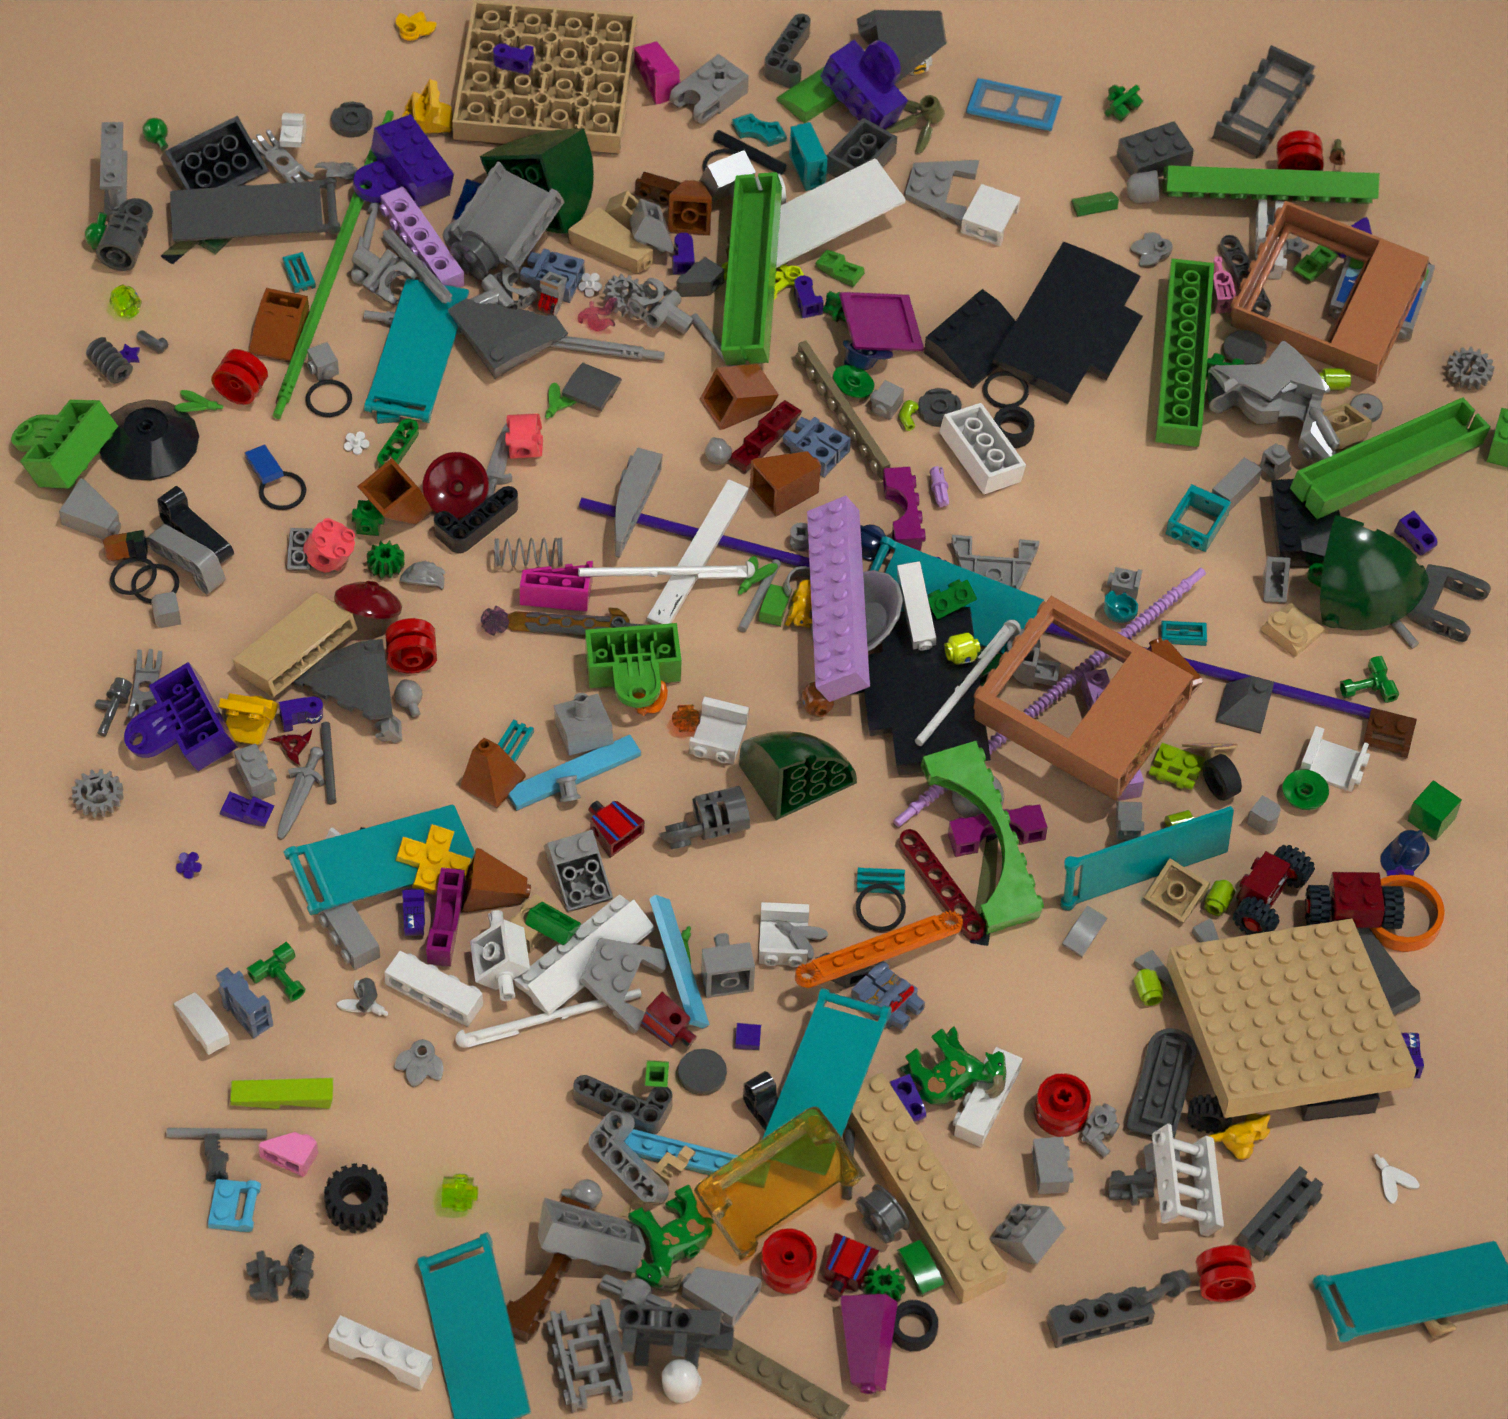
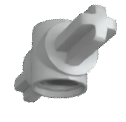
M606 1274L601 1280L600 1287L620 1296V1303L624 1307L632 1304L672 1306L671 1302L653 1295L651 1286L641 1279L632 1278L624 1282Z

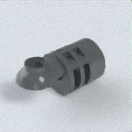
M139 198L128 199L119 206L118 212L110 215L96 250L98 259L109 268L126 271L131 270L135 266L148 233L147 223L153 216L152 206L147 201Z
M735 786L695 796V798H692V807L696 824L688 826L687 821L667 825L665 826L666 832L659 833V836L665 842L670 843L671 849L691 845L690 838L701 836L703 840L750 829L748 806L741 787Z

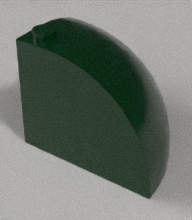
M584 128L560 129L530 135L503 144L480 156L487 176L497 162H500L504 169L547 192L551 188L559 192L565 202L546 228V231L566 234L569 228L583 218L591 199L594 183L593 159Z
M1335 515L1329 535L1321 578L1320 610L1322 625L1349 630H1370L1387 626L1400 620L1418 605L1427 590L1429 578L1424 566L1416 562L1417 556L1409 548L1389 534L1379 529L1372 531L1363 527L1364 523Z
M795 731L770 732L743 741L740 748L739 766L775 820L857 784L856 772L847 758L830 743L810 734Z

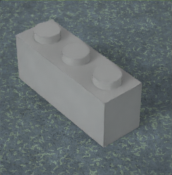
M351 902L320 912L318 915L319 922L323 928L327 927L330 931L329 936L335 946L339 945L341 948V955L346 964L350 963L354 970H357L380 958L379 944Z

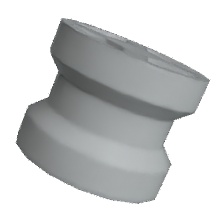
M796 523L791 527L790 545L793 549L797 551L809 549L808 524Z

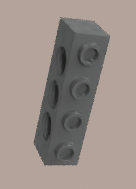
M1129 1287L1120 1293H1105L1096 1299L1089 1300L1086 1298L1072 1305L1065 1306L1061 1304L1053 1307L1048 1312L1047 1324L1056 1348L1151 1325L1155 1315L1151 1301L1144 1305L1138 1302V1296L1147 1292L1146 1287ZM1118 1307H1126L1129 1311H1122ZM1100 1312L1105 1317H1098L1094 1313ZM1070 1319H1079L1081 1323H1073Z

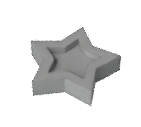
M1300 237L1286 239L1285 241L1288 247L1286 254H1295L1301 258L1302 251L1309 249V245L1302 242Z

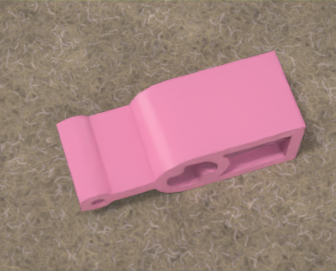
M1220 256L1214 258L1212 301L1215 314L1231 313V303L1236 296L1232 276L1229 272L1223 271V260Z

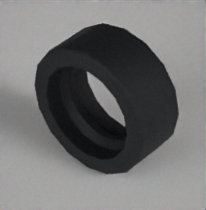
M1007 406L995 414L993 420L1014 448L1026 446L1031 441L1035 423L1029 411L1018 406ZM1006 421H1018L1025 425L1026 430L1018 434H1012L1003 430L1000 425Z
M1219 754L1203 763L1202 770L1205 782L1216 798L1225 801L1241 792L1242 783L1239 772L1226 755Z
M908 1300L900 1303L896 1311L893 1341L900 1348L908 1351H921L928 1348L934 1342L938 1332V1316L935 1310L928 1303L920 1300ZM908 1314L923 1316L929 1323L928 1332L920 1337L905 1335L899 1328L901 1318Z

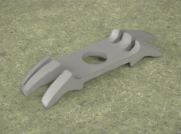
M270 129L266 130V134L273 147L260 134H257L256 137L261 146L254 138L252 139L260 156L264 157L283 176L287 183L305 182L301 177L308 180L314 178L313 174L306 171L302 164H299L283 147H280V142L276 140ZM279 158H287L289 163L285 166H280L277 164V160Z
M137 649L136 674L130 709L127 715L128 718L134 717L136 705H139V714L147 710V705H150V707L155 705L156 700L151 690L142 692L139 690V686L145 682L152 684L159 680L162 666V651H158L156 666L153 669V649L148 650L145 668H142V650Z

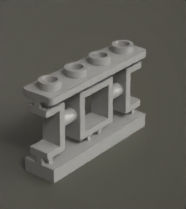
M610 1298L600 1300V1305L597 1306L591 1304L590 1317L568 1321L566 1311L562 1310L558 1314H556V1311H551L550 1321H546L549 1336L554 1335L555 1343L552 1344L554 1358H559L561 1366L557 1367L560 1382L565 1381L566 1389L563 1390L565 1405L571 1406L572 1413L577 1412V1408H587L586 1396L609 1391L612 1403L618 1402V1399H622V1403L633 1401V1389L624 1352L621 1351V1340ZM600 1315L607 1343L604 1342L602 1333L591 1336L588 1333V1328L599 1326L598 1316ZM559 1324H562L564 1333L578 1332L579 1338L567 1340L568 1351L564 1349ZM599 1345L602 1362L579 1367L575 1350ZM609 1361L613 1362L619 1389H616L614 1379L600 1382L599 1374L610 1372ZM572 1369L575 1379L589 1377L590 1384L578 1387L579 1397L577 1398L570 1374Z

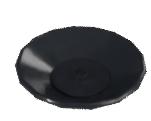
M146 399L128 403L110 414L118 427L113 432L112 437L101 447V459L114 472L129 479L151 481L171 476L184 468L197 452L200 436L195 420L187 412L177 411L175 409L176 405L167 401Z

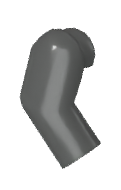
M143 330L137 333V339L156 352H164V349L168 348L169 344L165 338L158 340Z

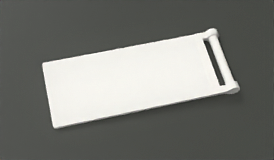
M873 159L781 205L776 268L906 202L902 193L877 159Z

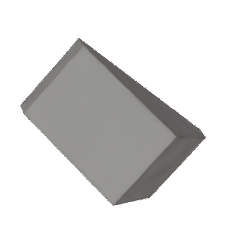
M1267 556L1263 572L1264 601L1287 603L1290 557Z

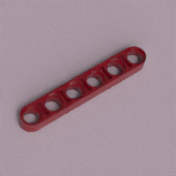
M907 829L901 832L899 839L900 849L947 912L949 910L954 912V909L959 906L965 907L967 913L959 915L963 919L961 932L967 939H980L984 934L985 923L916 830ZM907 837H912L916 840V843L907 845L903 840ZM924 854L928 856L929 860L927 862H920L916 859V856ZM935 871L939 872L942 877L934 880L929 877V874ZM944 889H951L955 894L951 897H946L942 894V891ZM970 924H976L980 927V930L978 932H971L967 927Z

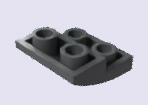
M582 362L568 380L562 395L602 412L609 397L612 398L622 378Z

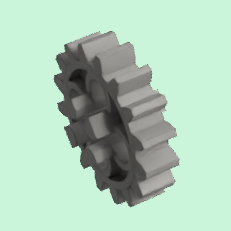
M620 274L619 277L614 275L611 280H608L603 290V293L606 295L604 301L610 302L608 307H614V313L620 311L622 317L628 314L630 318H633L634 315L627 307V301L634 295L650 299L643 290V284H638L639 279L631 280V275L625 278L623 274ZM633 302L634 306L640 309L639 305Z
M1462 347L1460 353L1455 350L1453 356H1449L1446 366L1447 376L1453 377L1452 383L1459 382L1460 388L1467 385L1468 390H1471L1472 386L1479 389L1481 384L1487 386L1488 381L1492 379L1495 366H1492L1493 360L1487 359V353L1480 354L1481 349L1475 352L1472 347L1469 348V351ZM1471 361H1475V364H1473L1471 367L1469 376H1466L1465 374L1469 370Z

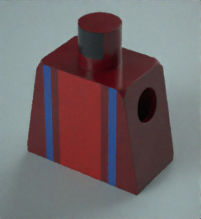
M595 801L588 809L593 815L590 819V830H593L595 838L610 858L644 834L645 820L618 801H613L606 807L599 801Z
M663 991L646 1008L640 1026L667 1046L672 1047L679 1040L689 1048L697 1038L696 1035L687 1029L691 1020L689 1015Z
M835 1232L824 1277L827 1281L832 1282L828 1289L829 1293L833 1296L841 1297L846 1288L854 1292L858 1291L868 1274V1270L870 1268L874 1269L877 1265L880 1250Z

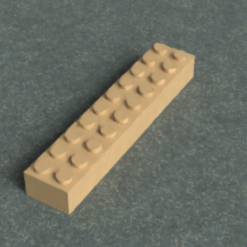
M883 1072L864 1080L848 1123L855 1131L856 1136L960 1302L963 1304L1005 1283L1008 1271L1006 1265Z

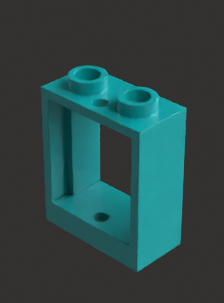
M811 122L792 126L790 130L789 156L805 191L813 190L826 183L828 158Z
M1191 484L1168 520L1166 534L1175 540H1180L1195 549L1206 552L1229 516L1231 501ZM1189 506L1217 518L1207 535L1179 523Z

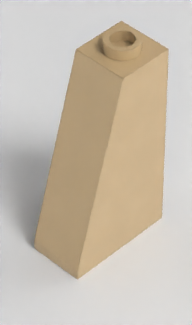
M600 207L568 229L570 245L635 274L648 269L653 263V249L647 244H641L636 241L631 231Z

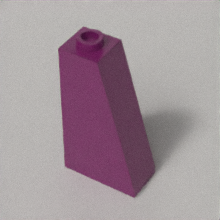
M886 1294L841 1295L851 1383L864 1394L886 1391L897 1302Z

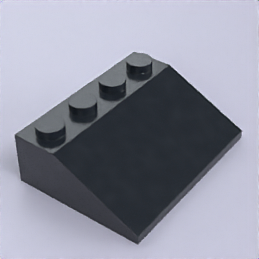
M238 116L165 150L160 158L169 175L181 190L240 186L269 171Z
M981 289L926 336L924 354L971 388H975L999 367L992 363L1016 320L998 299Z
M1294 479L1271 480L1270 501L1277 557H1290V567L1311 566L1316 563L1324 564L1335 515L1340 516V511L1337 510L1317 519L1305 506L1306 501L1302 502L1290 489Z

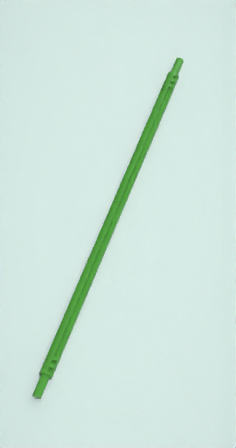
M391 110L386 111L383 122L380 125L391 122L394 112ZM371 148L364 166L378 161ZM368 185L360 186L363 189H369ZM355 191L277 395L278 402L273 412V417L276 419H281L284 408L291 399L307 356V349L310 348L363 206L364 200Z

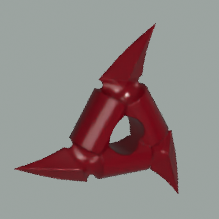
M312 729L303 736L281 735L268 740L281 743L287 756L300 766L298 755L306 747V743H309ZM291 743L297 744L294 747L290 746Z

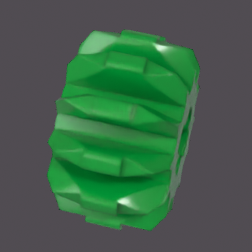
M390 540L387 544H383L380 541L379 546L372 544L371 550L367 553V567L371 570L373 576L379 574L381 579L385 575L392 578L393 573L399 575L401 569L404 568V552L398 544L392 545Z
M878 1264L876 1270L871 1268L868 1270V1274L863 1280L865 1286L863 1292L865 1295L886 1294L899 1303L901 1295L906 1290L905 1285H903L905 1284V1277L899 1276V1268L892 1271L890 1264L886 1268H882Z

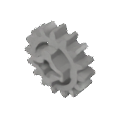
M92 769L90 770V775L87 776L82 773V780H75L76 786L72 787L73 803L76 804V809L83 810V815L86 816L89 812H92L93 818L96 817L97 813H101L102 817H105L106 811L114 813L113 806H121L120 800L124 799L123 785L120 783L118 776L113 777L111 771L104 774L103 769H100L98 773H95Z

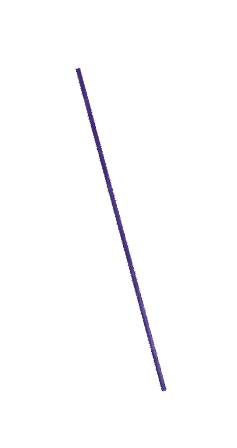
M583 497L580 500L579 508L615 517L616 506ZM643 513L640 514L637 524L694 538L699 530L696 527ZM723 535L718 545L772 560L777 559L780 562L798 567H810L808 557ZM1053 623L1045 631L1046 633L1087 643ZM1185 658L1197 673L1230 682L1251 677L1248 674ZM1274 682L1272 689L1274 694L1368 719L1372 707Z

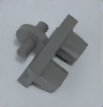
M1137 1169L1134 1171V1175L1125 1176L1121 1170L1112 1171L1111 1177H1109V1200L1130 1199L1131 1205L1136 1206L1138 1198L1154 1197V1174H1147L1146 1169Z
M263 1250L256 1252L257 1259L246 1263L248 1275L252 1279L260 1278V1282L249 1286L250 1295L255 1300L267 1298L271 1302L279 1301L277 1286L283 1285V1279L289 1276V1269L286 1266H281L280 1260L273 1261L272 1258L266 1257Z

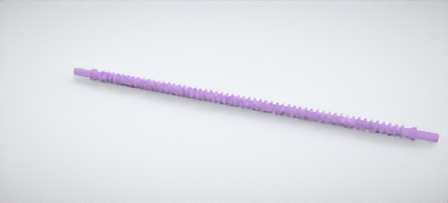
M1199 568L1187 579H1183L1177 587H1172L1171 591H1167V595H1162L1158 602H1154L1153 606L1150 605L1148 609L1144 610V613L1135 618V621L1132 620L1130 624L1126 625V628H1122L1121 632L1117 633L1131 640L1132 636H1136L1137 632H1141V629L1149 625L1150 621H1154L1155 617H1159V613H1164V610L1172 606L1173 602L1176 603L1178 599H1181L1183 593L1188 592L1197 581L1206 575L1205 570ZM1099 649L1094 651V655H1089V659L1086 658L1084 662L1080 663V666H1076L1075 670H1071L1070 674H1066V678H1061V682L1058 681L1056 685L1052 686V689H1048L1047 693H1043L1042 697H1038V701H1033V705L1030 704L1028 708H1025L1024 713L1032 718L1039 716V712H1044V709L1052 705L1053 701H1057L1058 697H1062L1063 693H1067V689L1070 690L1072 685L1075 686L1077 682H1080L1084 672L1095 670V666L1098 667L1100 663L1104 662V659L1109 658V655ZM998 732L995 733V736L992 735L991 740L988 739L990 755L992 751L995 752L997 750V747L1000 748L1002 744H1005L1006 739H1010ZM938 785L929 787L928 791H924V795H919L918 800L909 804V807L896 817L893 823L900 827L913 815L919 814L924 806L928 807L930 803H933L934 798L938 799L939 794L943 795L944 790L948 791L949 789Z

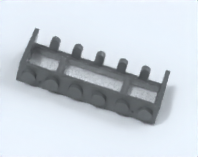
M1271 45L1267 58H1262L1258 71H1253L1249 84L1243 85L1239 98H1234L1230 111L1226 110L1222 121H1217L1213 138H1221L1256 155L1255 158H1258L1261 152L1267 150L1270 144L1269 140L1276 137L1279 131L1278 127L1285 124L1288 113L1294 111L1297 100L1303 98L1306 87L1312 85L1315 79V75H1313L1315 66Z

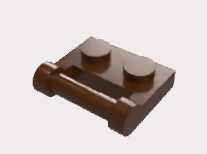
M1372 708L1362 747L1365 742L1369 744L1368 749L1373 747L1401 754L1400 757L1408 758L1417 719ZM1372 734L1402 740L1404 744L1399 745L1372 738Z

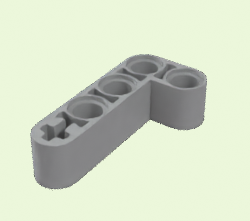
M163 524L146 537L147 544L155 553L192 573L197 586L205 594H209L226 580L220 562L212 550L170 526Z
M609 1112L589 1137L590 1148L641 1200L651 1203L664 1202L669 1194L668 1186L624 1142L634 1128V1118L631 1114L625 1112ZM620 1118L621 1126L618 1128L617 1121ZM603 1137L606 1138V1144L604 1147L602 1146ZM620 1153L622 1154V1157H623L621 1163H619V1161H618V1157H619V1154H620ZM638 1169V1171H639V1177H638V1179L636 1180V1179H635V1172H636V1170Z

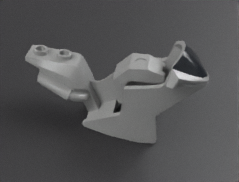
M1282 341L1264 364L1215 365L1209 369L1206 392L1210 410L1221 413L1232 408L1233 405L1238 406L1243 414L1256 424L1277 423L1278 417H1297L1304 422L1298 447L1307 459H1311L1316 463L1336 454L1335 450L1339 447L1340 440L1327 416H1324L1322 413L1324 409L1321 407L1323 395L1329 392L1330 388L1306 359L1287 342Z

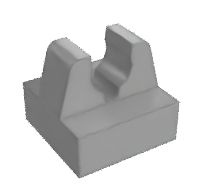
M393 715V718H384L375 723V727L381 731L375 734V737L381 742L392 741L395 744L402 741L401 721Z

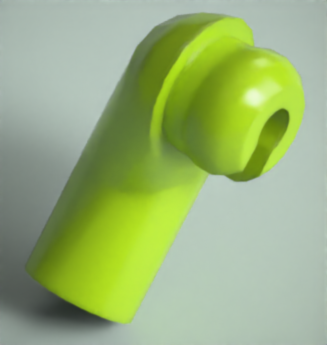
M913 400L904 402L899 412V418L906 431H911L916 426L911 415L916 413L915 410H918V404Z

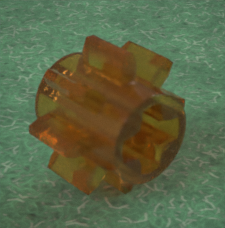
M693 704L678 705V710L672 714L673 725L679 728V732H695V726H698L701 720L699 711L694 709Z

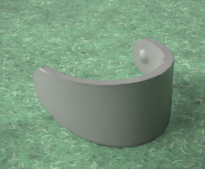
M796 567L788 574L783 584L786 596H791L790 579L794 577L810 579V567Z

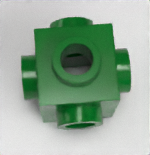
M358 500L357 509L352 511V522H356V534L379 536L380 526L384 525L385 517L369 500Z

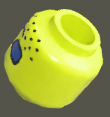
M970 633L951 636L948 639V643H945L946 657L955 665L975 661L977 653L980 652L978 639H974Z

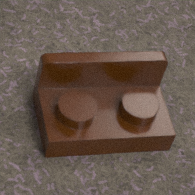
M643 172L641 178H637L635 181V195L669 205V194L682 182Z

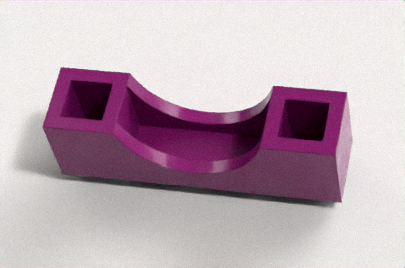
M910 466L884 468L883 487L885 499L899 504L905 511L901 518L893 521L892 539L921 551L922 542L926 541L925 528L920 526L923 523L922 511H918L917 508L920 504L919 493L914 491L917 485L916 476L912 475Z
M1040 804L1033 806L1025 805L1012 810L1003 809V811L1007 810L1009 814L1011 831L1016 832L1022 844L1046 840L1048 827ZM983 813L975 817L957 818L949 821L948 836L955 857L978 853L982 840L986 836L996 833L992 824Z
M441 867L437 887L435 917L432 929L429 931L426 947L427 964L451 967L466 886L465 870Z

